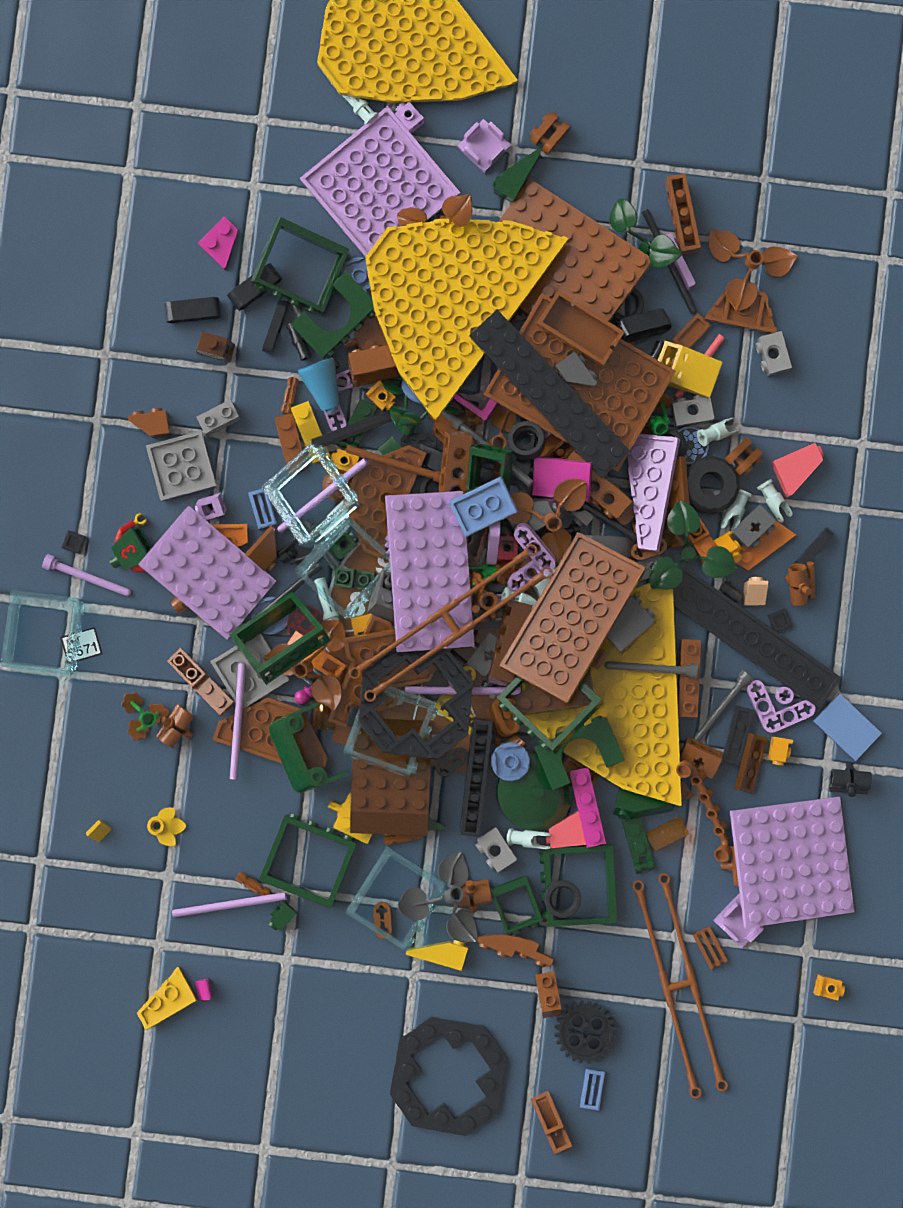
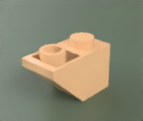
M751 577L749 581L744 582L743 606H764L766 604L768 581H763V577Z

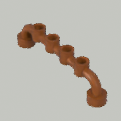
M681 761L676 767V772L682 778L692 775L691 782L697 786L700 793L698 798L705 804L707 808L706 816L712 820L715 826L713 831L715 835L720 837L722 843L715 850L714 857L719 862H726L731 856L729 839L726 834L728 824L725 821H720L718 815L721 809L711 801L713 791L705 787L703 783L706 778L705 773L698 770L692 762Z

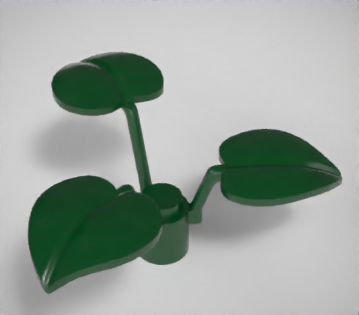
M620 198L617 200L609 217L611 227L616 232H624L626 230L629 234L641 240L642 243L639 245V250L649 256L650 263L654 267H666L682 256V252L668 236L659 235L652 241H647V238H643L633 232L630 228L637 224V212L626 199Z
M384 380L383 386L387 391L396 395H403L405 398L404 408L400 406L391 407V419L395 427H399L400 433L412 436L416 425L420 426L428 411L426 410L421 417L414 412L408 411V397L402 390L403 380ZM453 399L443 411L466 415L464 408Z
M678 501L669 513L667 525L669 530L675 535L685 533L686 547L681 552V559L675 564L670 557H662L654 563L649 580L652 589L668 590L677 587L683 577L681 569L677 566L683 561L690 563L695 559L704 560L702 570L707 576L712 578L726 577L737 570L733 556L726 548L722 546L712 547L707 551L706 557L698 556L696 550L689 546L688 532L694 533L699 529L700 518L692 506L683 501Z

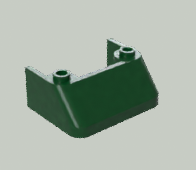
M320 702L275 720L269 726V734L292 788L299 793L317 788L350 773L347 769L328 778L323 768L314 767L308 770L293 734L299 732L304 727L302 713L320 706Z

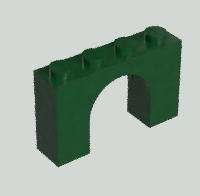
M347 271L332 284L350 305V318L344 327L336 331L324 330L305 311L290 324L323 359L326 357L328 359L337 352L335 349L340 344L343 346L350 340L349 335L352 332H358L365 325L363 322L368 317L371 319L376 315L372 298Z
M600 715L591 719L592 723L588 725L583 724L555 754L551 750L547 752L540 745L542 743L541 740L537 742L538 746L534 748L553 791L571 784L562 761V755L567 744L575 739L584 738L594 742L601 753L606 768L625 761L607 717L602 718ZM559 732V733L555 734L556 738H557L562 732Z

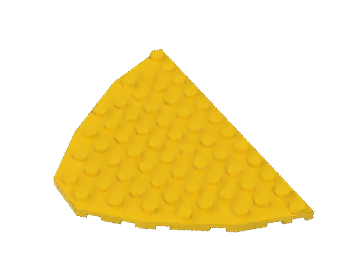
M329 0L325 9L317 65L340 95L389 103L461 101L500 88H506L516 84L518 81L458 0Z
M436 219L426 223L417 222L407 224V226L387 227L366 255L365 260L374 311L398 372L434 420L439 418L485 355L468 336L497 309L510 321L568 242L567 237L556 236L548 231H539L533 229V227L513 221L490 222V220H470L467 225L458 227L453 221L449 222V219Z
M649 583L635 588L631 596L635 594L642 601L640 605L645 610L649 608L654 613L656 623L623 654L606 638L600 648L608 653L599 670L590 666L593 690L602 699L604 704L584 725L592 723L591 719L597 716L607 717L625 761L606 768L597 745L584 738L571 741L563 752L622 789L682 806L681 779L676 772V767L680 763L676 674L606 669L604 666L607 661L676 666L673 589H652ZM524 681L522 683V692L536 686ZM586 707L524 716L546 737L552 740L556 738L555 734L564 731Z

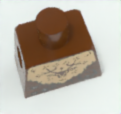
M202 332L196 354L231 363L235 344L227 338Z

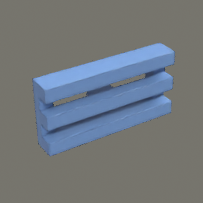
M267 488L249 492L258 529L277 525ZM261 493L265 495L272 519L271 522L268 521ZM253 495L258 497L264 524H261Z
M586 1068L580 1108L599 1111L605 1071ZM589 1074H593L588 1104H585ZM600 1075L596 1104L594 1106L592 1101L596 1077Z

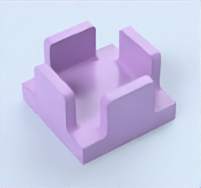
M483 119L480 123L476 122L465 133L464 139L457 148L485 174L511 147V144L505 140L504 133L492 122L488 123Z
M740 893L713 920L741 948L747 942L751 943L764 929L763 926L744 928Z

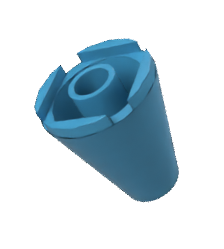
M329 358L298 369L301 379L321 411L326 410V413L337 410L336 406L340 405L334 359Z

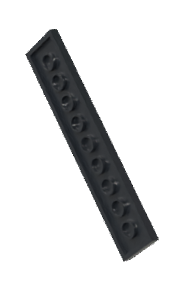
M498 309L468 336L585 462H592V469L600 478H603L630 452Z
M683 567L681 570L683 574L682 581L677 587L673 588L674 607L803 699L820 709L841 677L689 569Z

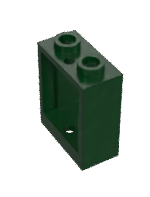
M482 443L471 446L466 492H470L483 485L479 484L482 457L502 461L500 477L502 476L510 492L514 450Z
M526 875L490 888L506 934L515 935L522 932L521 928L528 926L530 929L540 925L539 921H542V917ZM525 886L536 916L508 925L498 895Z

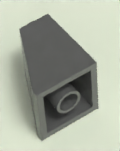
M553 497L532 498L534 505L531 510L545 517L550 512L556 513L560 502H557ZM562 505L559 518L566 517L571 514V511L566 510ZM530 513V520L526 524L530 525L536 533L546 528L544 521ZM511 522V524H512V526H513V528H514V530H515V528H516V526H517L518 524H515V523H512V522ZM520 530L519 535L524 534L526 536L527 531Z
M635 594L629 598L607 636V639L621 654L627 651L656 623L654 613L649 608L645 610L640 605L642 601Z

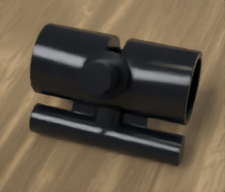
M848 762L846 763L845 770H831L828 792L848 793L849 797H855L856 794L867 795L868 790L871 789L872 774L871 772L856 771L853 763Z

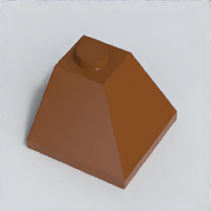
M270 526L245 553L264 572L267 570L271 571L278 564L276 562L278 559L277 531Z

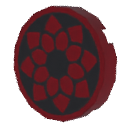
M306 606L320 624L325 622L323 615L318 609L313 606ZM298 608L289 615L287 628L291 637L295 631L305 635L314 629Z

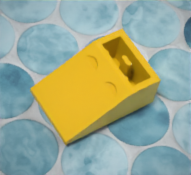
M668 341L664 342L658 361L676 371L668 384L669 387L707 398L711 397L723 362Z

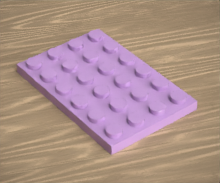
M190 506L182 512L138 564L225 639L230 637L229 634L237 629L276 582L273 577L266 571L264 572L245 553Z

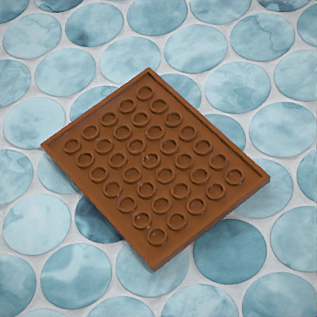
M530 178L516 196L515 201L510 204L498 221H513L533 227V229L539 231H548L553 235L568 238V242L519 307L527 315L531 313L541 293L553 299L559 290L573 299L570 303L571 306H574L577 301L610 322L652 265L648 255Z
M541 293L519 333L558 373L555 366L573 352L577 355L579 352L536 326L552 300ZM620 339L614 349L609 348L613 351L602 367L582 355L586 361L585 367L588 371L591 369L598 378L595 381L598 384L594 387L567 384L616 437L631 450L676 371ZM498 369L483 395L524 419L536 423L543 430L569 444ZM627 455L612 470L618 472Z

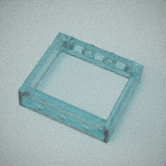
M310 443L262 486V489L299 544L307 548L312 547L360 505L356 499L358 496L351 488L349 489L346 484L348 483L346 478L338 473L336 470L338 467L335 462L327 457L326 449L322 445L319 446L314 443ZM317 457L347 501L308 534L279 489Z
M345 515L300 563L294 572L347 620L349 617H354L358 612L357 608L371 598L370 594L373 592L382 571L385 570L391 573L390 554H386L385 549L348 515ZM351 526L389 563L344 610L313 582L306 573Z
M11 590L0 666L73 675V671L75 672L77 666L75 653L79 652L80 641H77L78 633L81 634L82 631L80 616L84 614L85 610L84 603H82L83 599ZM21 597L73 604L64 668L13 662Z
M388 686L385 690L388 696L428 709L419 732L423 740L424 737L428 738L432 728L429 726L431 719L435 720L438 709L435 708L436 702ZM358 710L343 754L410 778L411 773L415 774L419 764L416 763L417 757H410L407 768L404 769L354 751L362 729L358 723Z
M386 847L345 911V914L404 951L405 948L410 949L415 941L412 938L416 931L420 933L425 925L423 919L414 921L401 942L355 913L357 907L389 857L436 886L428 900L443 896L446 891L443 888L445 883ZM433 903L427 904L429 907V916L432 914L433 910L436 907L435 905H433Z

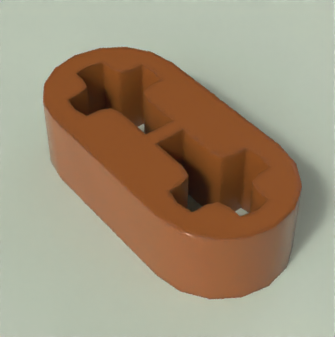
M661 538V543L663 544V547L660 548L661 551H646L642 553V557L634 554L638 547L637 543L631 548V556L635 560L640 561L660 555L665 552L667 543Z
M380 901L373 908L374 931L377 937L385 939L392 932L391 908L387 902ZM380 905H383L385 909L387 908L383 919H381L380 912L376 911L380 908ZM381 921H384L385 928L389 929L385 935L378 931V928H381Z

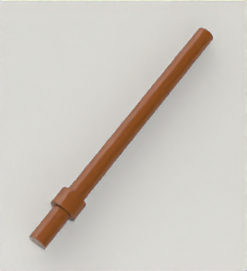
M350 445L346 448V453L431 478L434 482L440 483L441 471L436 470L434 472Z

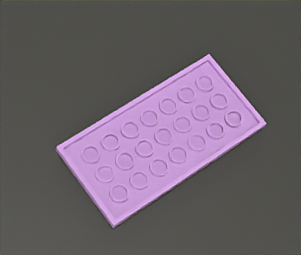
M463 491L385 496L396 641L426 621L430 615L470 590L467 540L449 504V501L463 495ZM471 595L449 612L459 628L473 621ZM443 617L398 645L396 647L397 652L432 650L453 634ZM473 629L444 648L474 646Z

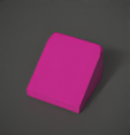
M206 978L195 982L198 999L210 1000L213 997L210 979Z

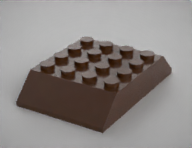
M382 719L398 739L412 728L417 731L425 743L432 738V721ZM355 721L350 833L428 836L431 759L382 753L358 721Z

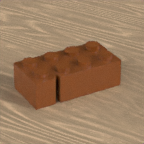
M558 290L536 326L599 366H604L613 351L609 348L614 349L624 331L577 301L574 306H571L570 303L573 299Z
M374 345L367 350L356 349L348 353V369L353 387L377 383L379 380L384 381L401 377L388 345Z

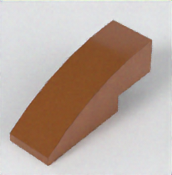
M549 1091L531 1098L555 1156L572 1149L573 1146Z

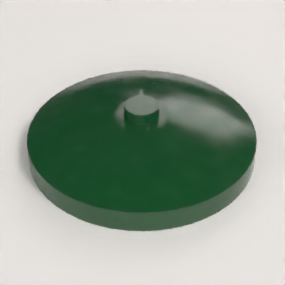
M528 753L530 765L522 778L515 781H505L499 777L496 789L497 801L504 816L514 825L526 830H544L557 824L568 812L573 799L572 782L553 791L537 753Z

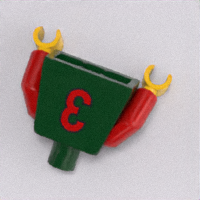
M138 513L134 521L131 520L119 528L115 537V544L111 547L115 556L109 560L113 568L122 566L124 570L131 569L133 572H146L138 564L152 549V545L140 527L147 523V519L142 522L138 521V518L143 516L142 513Z

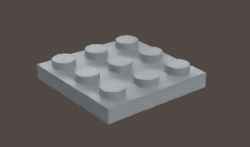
M202 431L146 445L161 501L217 486Z
M260 633L244 645L261 665L266 662L263 657L271 649ZM236 646L210 661L235 702L238 664H246L243 709L290 681L287 675H280L266 685Z

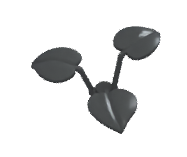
M457 852L447 856L438 866V878L442 882H448L447 886L450 888L444 892L443 896L426 901L427 896L425 892L420 888L414 887L403 893L397 905L402 915L408 919L422 920L429 915L427 904L445 900L448 904H455L451 913L453 917L447 921L446 925L449 936L456 941L476 942L477 928L473 916L465 909H460L456 912L460 901L464 897V892L460 886L465 884L468 879V868L464 861L463 853Z

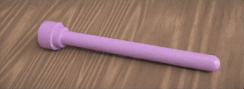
M47 554L43 561V569L49 571L57 569L119 594L131 595L130 589L62 564L55 559V556Z

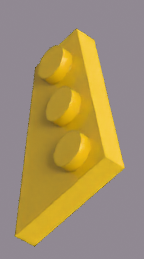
M180 967L174 970V973L165 980L157 992L137 1012L145 1030L152 1028L198 1001Z

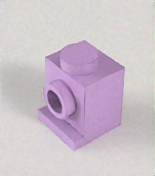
M403 102L395 109L397 111L395 116L411 134L424 124V117L419 114L410 102L407 104ZM408 112L412 114L409 118L405 117V114Z
M221 492L199 499L195 506L196 512L205 520L222 516L227 511ZM209 503H212V505H213V508H212V509H210V508L208 507V504H209Z

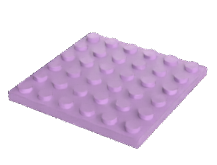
M388 106L300 177L301 182L364 257H366L387 227H401L397 219V213L402 209L410 207L419 208L426 213L428 221L430 217H433L442 210L445 199L450 196L460 195L459 190Z
M840 797L730 811L744 928L854 912Z

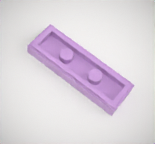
M669 233V234L665 235V236H668V237L674 242V244L676 245V247L678 248V246H677V244H676V242H675V240H674L672 234ZM681 256L674 263L687 290L694 288L696 282L683 256Z

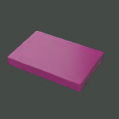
M538 456L534 459L532 495L553 497L554 490L559 483L568 479H581L587 483L585 501H590L592 462Z

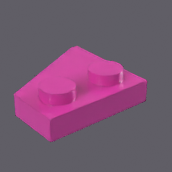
M224 216L198 242V245L225 270L239 231Z

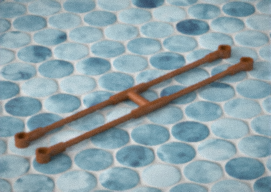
M533 544L528 545L511 562L459 598H455L430 615L426 621L370 660L367 659L357 667H352L348 674L352 679H357L362 672L373 665L372 663L441 617H443L453 632L441 644L391 679L381 683L372 690H367L364 698L369 702L374 701L377 695L385 691L389 685L445 646L451 645L454 641L475 628V625L531 586L534 587L542 580L550 578L553 575L552 569L549 567L542 568L540 573L530 579L526 585L461 628L458 627L449 614L451 610L460 605V602L515 564H519L529 556H534L537 553V547ZM529 547L534 548L533 554L528 553ZM545 569L549 570L550 572L548 577L544 576L543 571ZM353 669H356L358 671V675L356 677H353L351 675V671ZM368 692L374 694V697L370 700L367 698Z
M661 873L658 876V881L662 884L665 898L668 900L685 961L684 967L688 979L669 984L646 908L647 902L643 891L644 884L640 880H635L632 883V888L636 891L639 905L643 911L659 969L658 974L664 996L672 1015L688 1073L689 1093L692 1098L698 1099L702 1093L690 1066L674 1008L675 1003L672 991L686 987L691 988L713 1062V1071L716 1078L715 1086L719 1091H725L728 1084L723 1078L721 1067L718 1065L700 1001L701 996L694 970L688 958L672 901L673 895L669 884L670 877L666 873ZM663 875L667 876L666 882H661ZM639 882L641 883V888L637 890L635 889V884ZM720 1082L725 1083V1086L723 1088L718 1087V1084ZM694 1089L699 1090V1093L697 1095L692 1094V1091Z

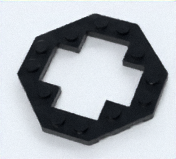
M394 648L372 663L373 665L363 672L358 723L382 753L437 760L468 735L473 680L450 651L439 650L413 669L419 675L433 664L457 693L443 704V707L454 721L427 743H425L414 728L400 739L394 735L374 710L389 698L385 691L377 695L376 699L372 702L367 701L364 698V694L367 690L377 687L379 685L378 681L404 661L411 665L431 650L397 652V648ZM372 692L367 693L369 700L374 697Z
M431 1016L399 1039L390 1095L411 1126L467 1136L498 1114L507 1057L485 1026ZM441 1034L444 1035L453 1049L467 1039H470L490 1068L488 1072L475 1080L486 1097L456 1118L453 1117L444 1103L427 1113L406 1083L422 1071L411 1055Z

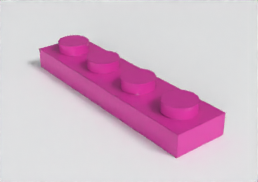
M589 768L569 771L586 847L605 844L606 841Z

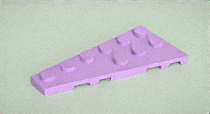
M639 434L627 455L631 494L634 501L633 510L636 517L637 542L640 550L659 552L679 449V438Z

